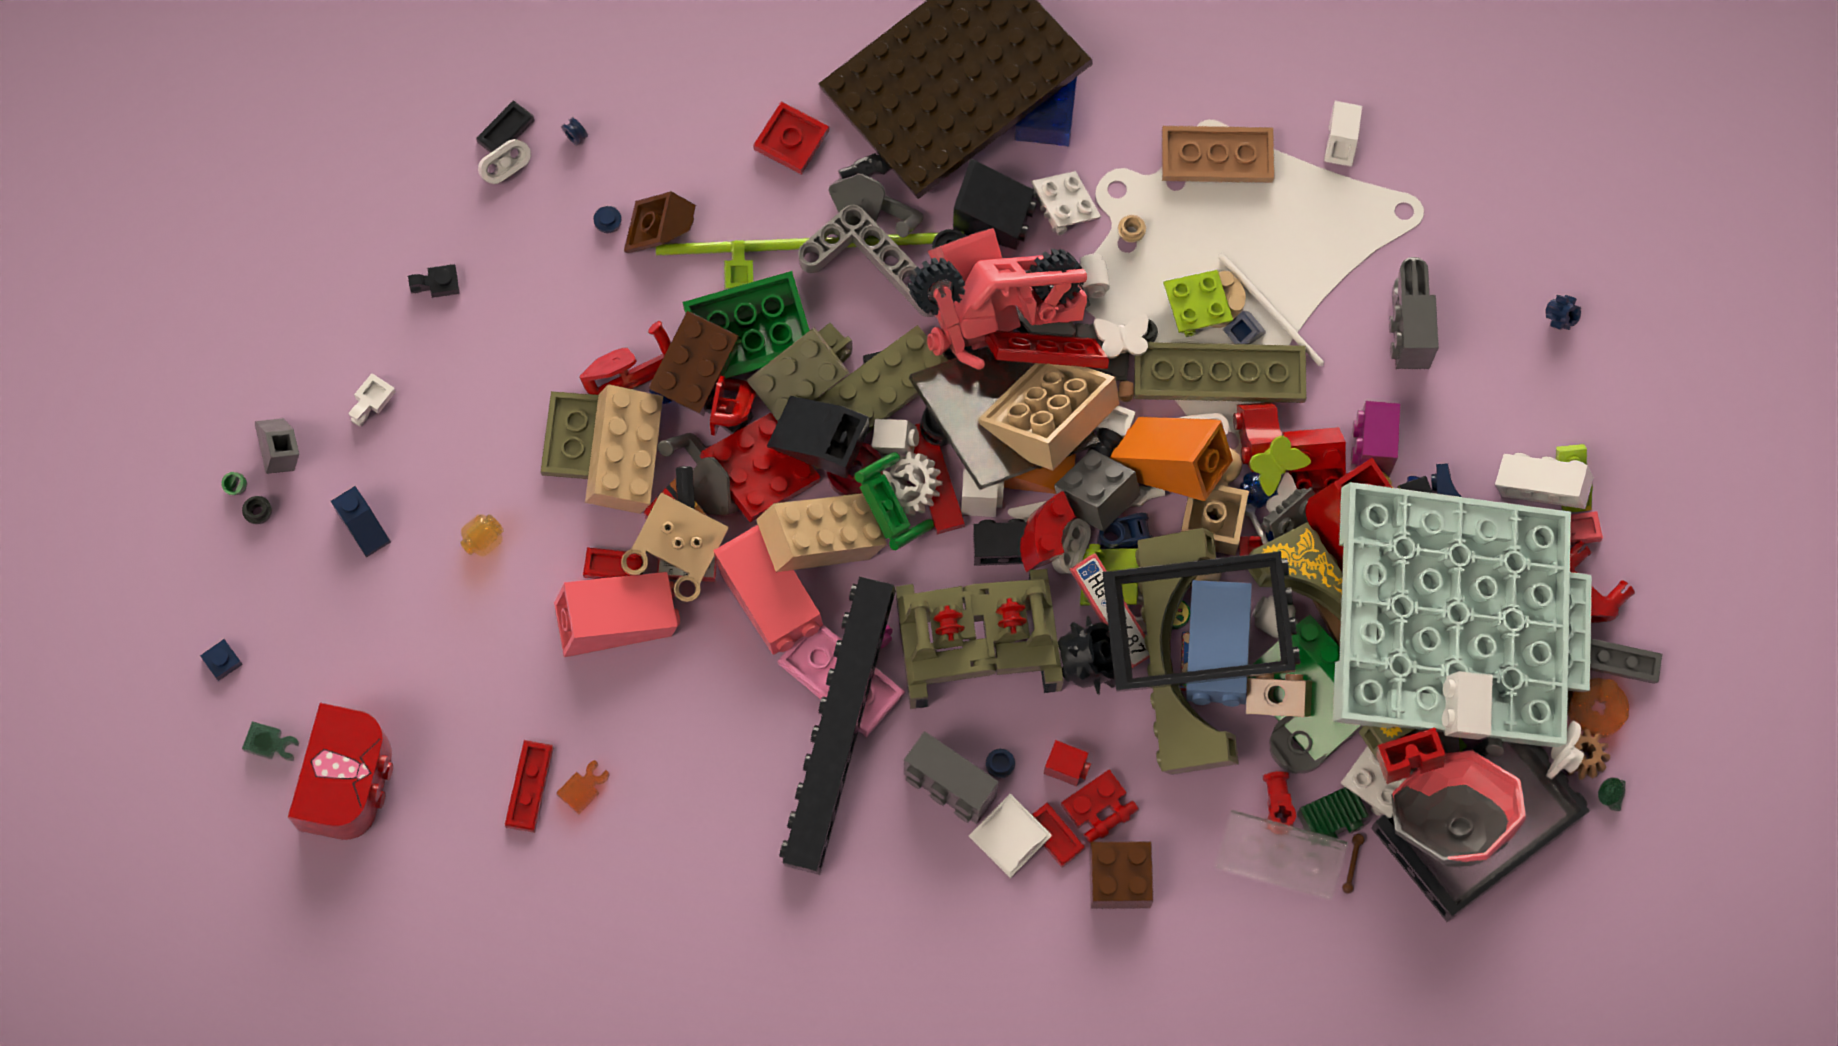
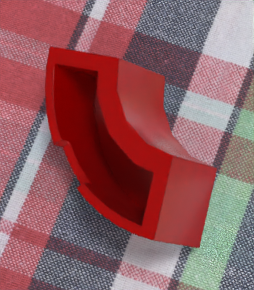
M1271 402L1237 405V413L1233 414V426L1235 430H1239L1242 446V463L1247 464L1250 468L1249 461L1252 456L1264 453L1270 449L1271 442L1276 437L1282 436L1278 420V410Z
M1064 491L1056 494L1037 508L1026 522L1027 525L1020 542L1021 558L1026 572L1047 565L1064 553L1062 533L1067 523L1075 518V514Z

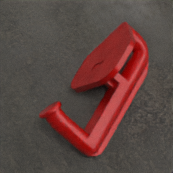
M655 322L648 330V333L653 334L662 352L661 355L628 370L637 362L635 356L628 348H619L597 358L579 376L586 392L591 395H599L608 384L633 389L653 379L671 344L670 338L662 326V322ZM619 374V377L601 386H597L595 382L597 379L610 378Z
M720 375L716 385L710 416L711 435L716 436L719 426L732 427L748 419L757 393L746 380L725 379V376ZM724 390L738 392L736 399L723 398Z

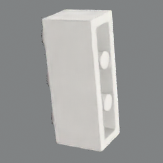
M1515 453L1514 455H1503L1495 486L1501 497L1585 509L1594 477L1588 465L1580 461L1573 460L1568 463L1558 461L1552 457H1542V459L1532 458L1523 453Z

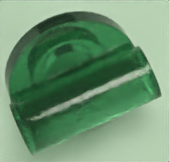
M1615 777L1606 779L1598 791L1599 801L1608 806L1610 810L1621 811L1626 791V782Z

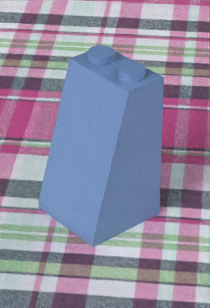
M1192 580L1187 672L1248 665L1252 583ZM1247 677L1187 684V701H1192L1197 705H1207L1210 702L1222 703L1229 707L1246 704Z

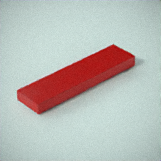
M920 423L914 424L919 433L918 445L914 447V453H920L927 456V459L933 460L935 462L933 468L941 472L936 476V480L942 481V485L935 488L940 495L932 496L931 499L934 505H928L936 533L938 535L965 527L940 446L927 442L921 435Z

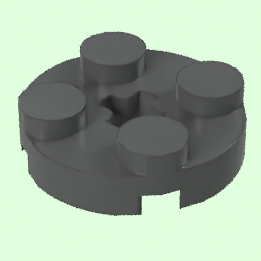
M1286 716L1275 725L1269 739L1272 758L1282 769L1292 774L1309 773L1323 763L1327 754L1314 760L1308 753L1312 746L1311 737L1304 731H1295L1291 734L1284 725L1291 721L1294 716ZM1298 734L1305 735L1309 741L1308 747L1303 751L1294 749L1292 746L1294 744L1293 738Z

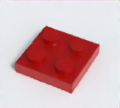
M781 101L753 144V149L802 175L828 134L829 126Z

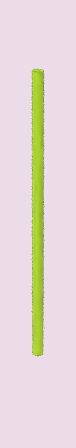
M938 233L909 234L906 237H901L898 234L888 236L897 246L932 244ZM869 236L865 239V243L870 246H875L880 242L875 236ZM839 237L825 238V241L829 244H835L840 240ZM809 238L745 241V252L799 250ZM731 241L677 243L656 246V256L731 253ZM852 242V243H851L850 245H848L846 248L857 247V246Z

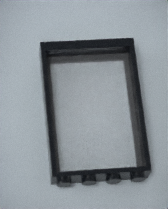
M1487 737L1471 749L1520 779L1526 816L1525 822L1508 844L1482 863L1469 867H1448L1395 833L1393 815L1391 818L1383 815L1371 827L1373 832L1446 922H1449L1590 812L1587 808L1588 803L1579 792L1575 793L1568 785V778L1561 770L1552 779L1546 776L1551 763L1548 761L1549 756L1541 746L1502 741L1504 754L1499 757H1493L1486 751L1489 745Z

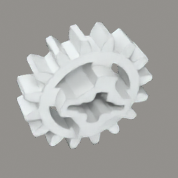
M907 452L906 456L900 455V461L890 467V472L883 471L904 513L915 516L916 511L924 513V505H934L931 498L932 496L940 495L935 488L942 485V481L936 480V476L941 472L933 468L935 462L927 459V456L920 453ZM907 480L915 484L916 487L911 486V484H908Z

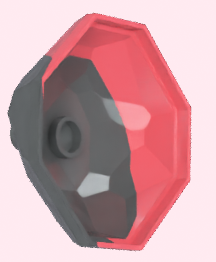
M1473 750L1445 753L1444 767L1422 774L1419 767H1417L1410 777L1391 794L1395 833L1448 867L1475 866L1502 850L1525 822L1526 816L1521 781Z

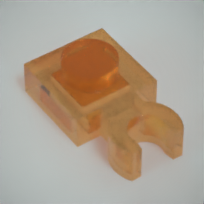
M596 760L591 761L587 765L586 774L583 777L576 771L556 792L557 796L578 815L599 794L594 786L606 782L609 778L607 770L600 776L593 775L594 769L598 766Z

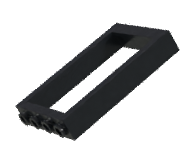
M1281 551L1102 572L1116 692L1295 672V665L1300 664L1299 648L1293 647L1291 636L1297 635L1295 617H1289L1288 606L1293 605L1291 587L1285 588L1284 576H1289L1288 559L1282 558ZM1270 568L1281 661L1133 678L1122 590L1123 584Z

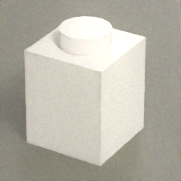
M875 419L872 447L881 454L897 452L898 454L907 455V452L914 453V447L918 445L919 441L917 427L908 420Z

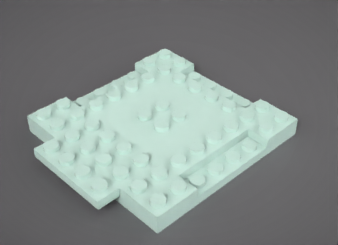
M1353 482L1341 488L1339 545L1344 546L1340 660L1335 662L1333 722L1382 728L1403 727L1420 730L1436 728L1437 732H1445V727L1442 724V715L1446 707L1443 685L1446 676L1460 671L1493 675L1491 735L1487 737L1502 739L1503 742L1547 747H1559L1567 744L1568 690L1577 692L1590 691L1592 575L1570 572L1571 512Z

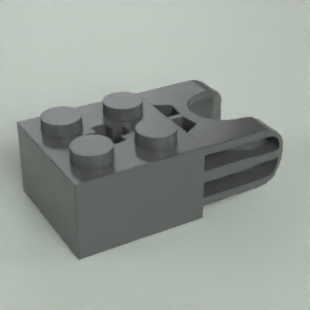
M1410 257L1402 262L1398 273L1399 277L1396 278L1392 288L1393 316L1389 317V332L1394 333V342H1391L1390 357L1395 359L1396 369H1430L1439 349L1436 295H1430L1429 273L1426 262L1417 257Z

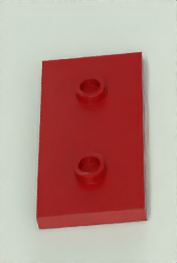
M996 331L985 335V342L996 360L1108 369L1109 358L1096 339Z

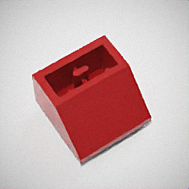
M1339 427L1282 432V436L1290 440L1291 449L1296 448L1311 460V463L1306 467L1286 470L1292 476L1297 489L1305 488L1308 490L1311 487L1314 494L1346 474V441Z

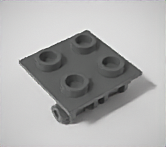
M1311 487L1308 490L1305 488L1301 490L1296 489L1292 495L1282 501V506L1278 505L1275 507L1276 512L1273 510L1263 518L1261 523L1263 530L1267 533L1272 531L1274 539L1307 523L1306 504L1309 498L1315 495Z

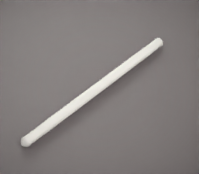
M1219 254L1218 259L1222 261L1299 346H1306V353L1318 366H1324V361L1224 254Z

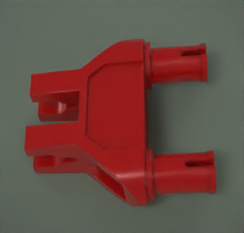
M1578 540L1570 549V572L1577 573L1575 568L1587 556L1591 555V550L1588 546L1578 553L1585 544L1582 541ZM1621 580L1607 596H1602L1592 586L1591 623H1602L1616 619L1619 615V608L1635 594L1633 587L1630 586L1624 593H1621L1628 585L1626 581Z

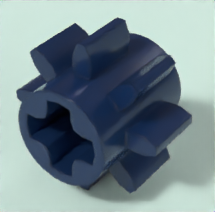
M1556 295V299L1549 301L1545 313L1546 318L1552 320L1550 323L1551 327L1559 330L1562 328L1570 330L1571 326L1579 322L1581 307L1575 305L1576 298L1568 295Z

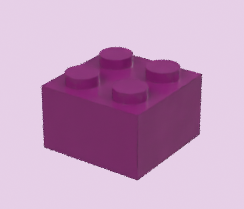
M1365 401L1363 409L1357 411V417L1353 422L1352 437L1356 438L1355 447H1352L1351 464H1355V468L1373 457L1380 470L1390 477L1398 459L1400 404Z

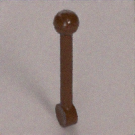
M1355 834L1352 838L1353 852L1347 880L1342 885V890L1346 894H1350L1354 890L1352 881L1360 846L1364 843V837L1361 834Z

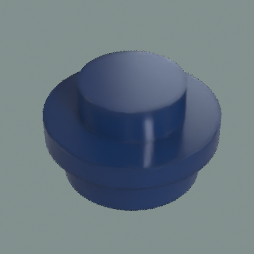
M603 206L595 212L593 221L599 231L613 233L620 227L622 218L620 212L615 207Z
M995 749L988 754L986 769L991 776L1000 779L1006 778L1014 771L1015 759L1008 750Z

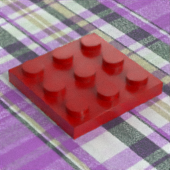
M771 412L706 448L700 454L701 459L706 457L715 458L728 473L731 498L749 522L759 518L771 505L784 503L816 485L821 478L811 464L767 447L778 423Z

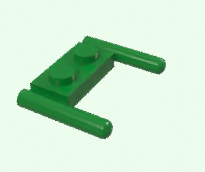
M892 452L855 473V479L862 484L860 489L885 538L890 539L889 546L894 551L934 528V522L931 519H926L911 529L908 528L911 526L886 475H881L880 473L900 461V455L897 452Z

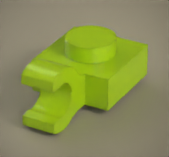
M731 241L732 260H724V289L753 282V260H745V241Z

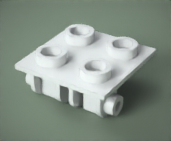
M1076 171L1031 182L1033 185L1032 189L1034 190L1033 197L1037 199L1041 211H1046L1044 216L1045 218H1050L1048 221L1052 226L1051 229L1053 232H1057L1058 235L1064 234L1068 230L1066 226L1101 218Z
M1367 746L1341 784L1372 805L1371 811L1378 816L1384 814L1391 818L1393 815L1391 794L1406 779L1386 784L1377 757L1373 755ZM1416 768L1410 769V775L1415 771Z

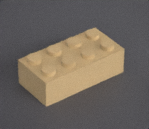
M609 384L599 394L585 503L641 514L650 505L663 396Z
M863 493L776 503L771 505L756 519L776 572L870 560L887 545L882 530Z

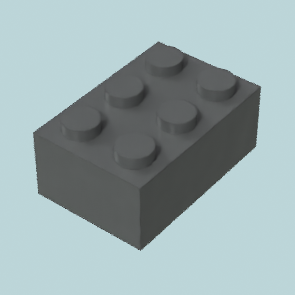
M925 731L904 759V775L907 776L905 780L917 789L923 787L931 793L930 797L942 806L948 804L954 808L955 815L967 823L971 820L977 824L997 797L999 781Z

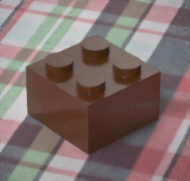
M1091 842L1089 849L1091 909L1151 908L1153 903L1152 843Z

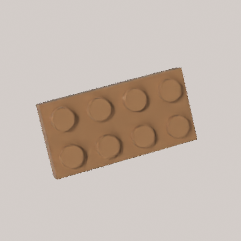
M1162 126V181L1273 183V127Z

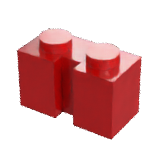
M1436 728L1377 745V760L1386 784L1409 778L1410 769L1419 767L1422 774L1442 768L1445 764L1446 754Z

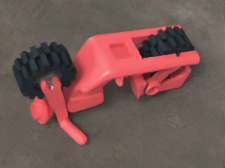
M1051 249L1050 255L1045 251L1041 256L978 261L972 268L966 282L951 262H947L943 258H940L938 262L936 258H932L931 264H928L927 261L922 262L924 267L920 269L917 266L914 269L917 275L911 274L909 278L912 283H908L911 297L921 310L923 309L927 314L931 312L935 315L941 329L934 327L931 333L928 334L927 344L929 350L933 351L936 356H939L950 348L960 362L978 370L984 368L985 361L964 349L963 337L965 339H973L996 332L999 328L997 316L1007 306L1016 305L1031 325L1082 321L1087 305V295L1078 285H1083L1086 282L1087 274L1076 259L1063 249H1060L1059 252L1056 249ZM1024 270H1031L1032 273H1026Z

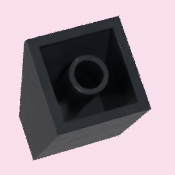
M970 159L953 208V229L960 232L964 231V235L969 236L994 228L999 245L1017 250L1019 242H1025L1029 229V226L1025 225L1028 216L1033 218L1036 210L1037 201L1033 200L1034 190L976 160Z

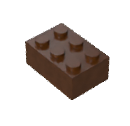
M687 311L649 389L704 416L715 395L720 375H725L742 339L738 335Z

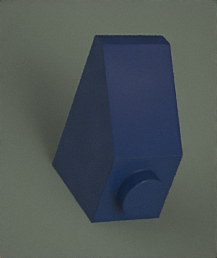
M356 486L331 500L336 513L365 557L370 556L391 542Z

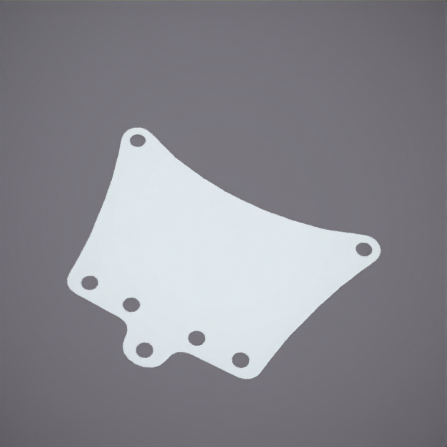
M1205 120L1197 125L1229 127L1217 120ZM1275 149L1273 183L1185 181V186L1181 190L1174 191L1167 186L1166 181H1162V167L1156 173L1150 175H1142L1126 168L1114 169L1101 178L1095 193L1098 205L1110 217L1112 222L1108 236L1094 253L1100 254L1103 260L1106 261L1110 289L1105 292L1104 296L1099 298H1091L1087 295L1090 306L1085 310L1096 319H1103L1117 326H1124L1134 317L1147 314L1148 319L1153 321L1158 329V335L1154 342L1234 344L1223 331L1225 327L1216 328L1209 326L1196 329V334L1191 337H1185L1184 333H1179L1163 281L1213 270L1231 272L1218 259L1219 254H1224L1291 327L1298 332L1320 302L1347 274L1377 249L1416 227L1424 216V208L1415 196L1408 193L1358 181L1317 167ZM1114 181L1124 183L1127 188L1126 194L1122 198L1111 197L1108 193L1110 183ZM1399 203H1408L1413 207L1414 214L1410 219L1402 220L1396 216L1395 207ZM1136 215L1145 222L1146 232L1144 237L1137 241L1135 250L1126 253L1121 251L1117 245L1120 238L1118 224L1125 216ZM1134 227L1127 228V231L1131 233L1137 231ZM1242 284L1246 295L1243 311H1249L1266 331L1262 337L1250 345H1290L1293 338ZM1175 400L1187 416L1209 413L1223 415L1229 423L1228 432L1238 436L1239 444L1234 450L1241 457L1239 430L1234 429L1233 414L1237 413V405L1260 402Z

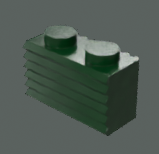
M1346 787L1300 807L1297 812V816L1311 844L1315 845L1321 842L1322 846L1338 839L1337 834L1347 830L1349 834H1352L1364 828L1363 822L1369 817L1361 798Z

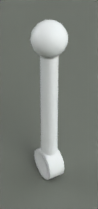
M1247 504L1245 515L1250 516L1264 545L1268 543V540L1256 518V507L1252 504Z

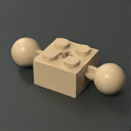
M1230 448L1233 461L1206 501L1187 497L1181 532L1204 528L1214 535L1215 552L1235 556L1239 545L1249 491L1228 487L1229 483L1234 481L1242 470V460L1239 454ZM1210 516H1216V520L1210 519ZM1221 573L1200 575L1195 580L1219 581Z

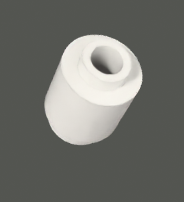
M1100 254L1085 255L1080 259V265L1087 274V280L1082 287L1089 297H1102L1110 289L1106 261L1103 260Z

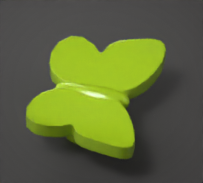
M1285 436L1276 437L1271 442L1270 449L1264 453L1252 456L1249 461L1250 468L1260 474L1259 483L1267 496H1271L1275 492L1281 475L1286 470L1300 469L1311 463L1310 458L1296 448L1291 449V442Z

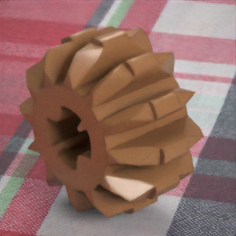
M1585 729L1583 734H1580L1574 746L1580 751L1583 750V753L1587 752L1589 754L1588 759H1586L1585 755L1575 770L1578 772L1579 780H1583L1586 774L1591 779L1596 778L1598 775L1597 771L1604 772L1607 768L1604 762L1610 760V755L1604 752L1609 747L1608 743L1600 744L1598 741L1601 739V734H1596L1592 738L1589 729Z

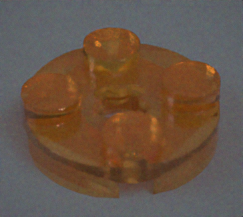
M1593 678L1590 679V691L1573 692L1568 713L1571 721L1580 724L1581 731L1589 729L1592 737L1596 734H1601V738H1605L1618 732L1629 717V702L1624 691L1614 680ZM1595 701L1605 705L1606 708L1603 710V715L1591 709L1595 705Z

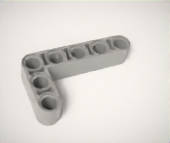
M848 205L800 247L798 254L802 270L807 273H816L853 242L921 315L925 317L935 316L931 312L927 314L923 309H920L911 297L910 289L903 283V279L911 274L917 275L914 271L917 266L860 206ZM850 216H856L861 221L859 224L852 226L846 223V219ZM830 234H835L840 240L835 244H829L825 241V238ZM869 236H875L880 242L875 246H870L865 243V239ZM813 252L819 258L815 262H807L804 256ZM888 256H894L899 262L894 266H888L884 263V259Z

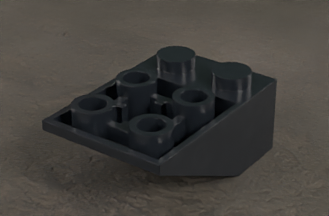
M790 396L767 447L847 479L870 429L869 417L843 406Z

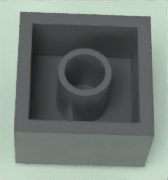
M1093 449L1054 485L1056 494L1064 491L1075 517L1101 531H1104L1141 495L1135 471Z

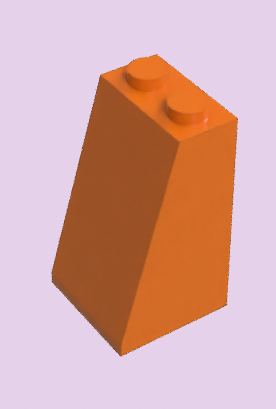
M1138 417L1110 456V459L1135 471L1138 483L1201 501H1206L1233 461L1222 421L1215 419Z

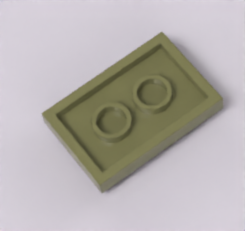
M814 327L746 381L777 421H779L790 396L815 400L848 375L849 371Z
M551 391L540 471L542 476L588 479L599 395Z

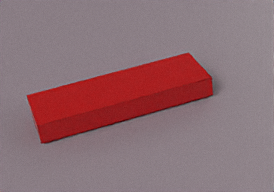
M527 740L523 741L505 820V828L535 833L553 754V745Z

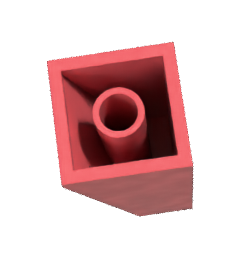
M994 228L980 231L928 250L931 259L936 258L939 262L940 258H943L947 262H951L965 282L978 261L1002 259ZM945 279L940 280L941 287L945 284ZM1015 305L1007 306L998 314L999 328L997 331L1014 332V329L1021 327ZM985 335L973 339H965L963 337L965 347L971 346L973 350L987 345Z
M758 525L713 550L720 575L773 655L778 652L788 651L798 639L803 636L806 638L811 637L819 631L823 625L820 612L794 570L775 571Z
M667 572L564 582L554 601L563 656L570 657L671 637L680 625V615L678 609H674L672 600L675 596L674 584L672 581H669Z

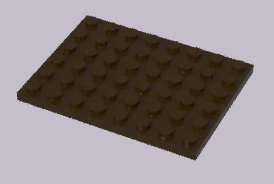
M926 0L818 84L826 96L916 198L919 199L1093 65L1092 58L1037 0Z

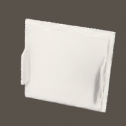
M1009 794L969 837L1011 878L1052 835Z

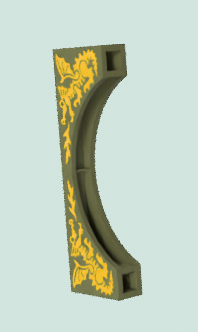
M1308 522L1251 551L1249 555L1281 551L1282 558L1288 559L1289 576H1284L1285 588L1291 587V591L1318 602L1341 621L1343 573L1338 567L1335 557L1328 553L1321 542L1319 534L1311 528ZM1269 567L1248 570L1259 587H1272ZM1363 725L1359 734L1373 755L1377 757V745L1412 735L1419 729L1403 727L1382 728Z

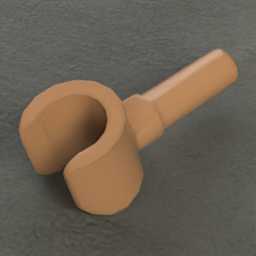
M1123 381L1119 383L1118 398L1120 401L1130 402L1133 399L1134 384L1132 382Z

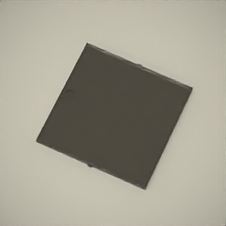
M989 347L968 352L985 361V366L981 370L960 362L958 358H954L912 373L909 376L912 385L979 490L1034 469L1043 468L1027 461L978 422V418L1035 364L996 360ZM1092 431L1068 456L1097 446L1100 441Z

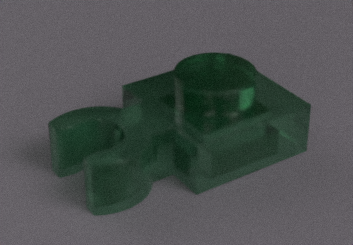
M252 721L242 750L271 760L274 753L277 752L283 759L293 761L295 757L291 753H286L285 748L290 744L299 746L300 742L292 736H286L281 739L282 731L280 729Z

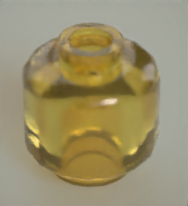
M477 514L460 531L463 538L460 544L470 555L476 553L481 557L487 556L503 542L502 533L504 529L491 514L487 516Z

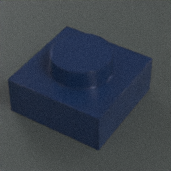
M225 639L200 655L218 681L243 665Z

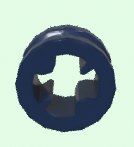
M573 117L569 119L568 125L563 124L561 126L564 134L575 145L580 143L581 138L585 139L588 137L584 127Z

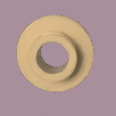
M1128 215L1120 220L1118 234L1123 240L1137 242L1145 235L1146 225L1140 217ZM1134 227L1137 231L1131 233L1127 231V228Z

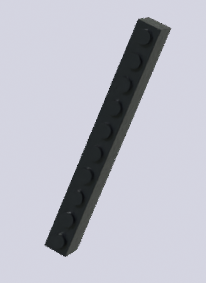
M859 576L858 583L853 584L851 587L849 601H852L850 613L845 612L841 629L845 631L842 641L837 640L834 657L837 658L835 668H830L827 675L826 685L830 687L827 697L823 696L820 701L818 713L822 714L819 726L815 725L812 731L811 742L814 743L812 754L807 753L805 757L803 771H806L804 783L799 782L795 794V800H799L796 812L791 811L788 819L787 828L791 829L788 841L783 840L779 857L783 858L782 863L786 867L817 875L821 874L896 593L893 584Z

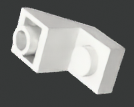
M1334 101L1328 127L1330 134L1324 156L1325 162L1352 167L1359 136L1361 105Z

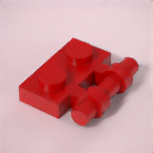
M1110 769L1061 802V806L1077 828H1080L1087 822L1092 827L1084 833L1089 843L1098 838L1103 839L1109 835V830L1119 823L1125 824L1131 819L1130 816L1139 810L1133 800L1125 806L1120 804L1119 800L1125 797L1127 792ZM1110 807L1113 814L1103 821L1099 820L1097 815Z

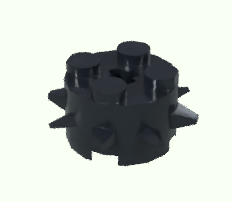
M1089 616L1086 617V627H1081L1077 623L1072 622L1070 625L1071 632H1068L1058 640L1064 679L1067 682L1073 681L1075 685L1081 688L1094 686L1097 695L1100 694L1101 683L1114 688L1116 685L1109 626L1103 622L1092 624Z

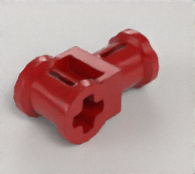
M1270 772L1262 776L1263 782L1267 784L1268 791L1267 805L1269 815L1267 817V825L1273 833L1282 835L1292 829L1296 820V810L1292 806L1291 793H1288L1287 780L1289 779V772ZM1278 813H1282L1283 818H1287L1285 823H1281L1280 818H1276Z

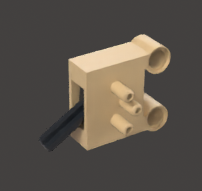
M679 466L675 469L677 500L663 493L659 494L632 549L626 551L622 556L621 565L627 574L639 575L647 568L648 557L645 554L647 552L688 573L687 576L677 579L673 589L677 599L683 602H691L699 596L701 590L700 582L714 557L713 550L719 547L729 527L695 510L693 468L690 466ZM638 554L641 556L643 565L639 570L628 568L626 559L629 555ZM688 580L694 584L695 592L691 597H684L680 594L679 585L682 581Z

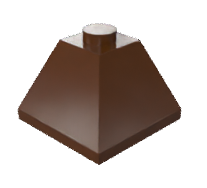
M672 191L635 201L624 252L632 253L663 245L690 231L694 222L696 205Z

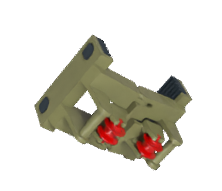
M1047 569L1030 570L1029 580L971 584L963 587V589L962 586L914 593L913 584L896 586V603L910 709L928 707V684L984 677L995 673L997 675L1041 671L1044 693L1062 691L1063 675ZM1032 610L1034 631L1031 636L1027 618V611ZM983 621L985 638L976 639L974 622ZM928 622L931 623L933 643H930ZM1021 639H1028L1025 642H1014ZM961 646H962V648H960V649H953V650L940 651V652H937V651H936V649H944V648H952V647H961Z

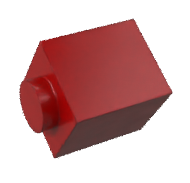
M1055 740L1044 768V774L1077 787L1080 778L1086 780L1092 763L1087 762L1089 752Z

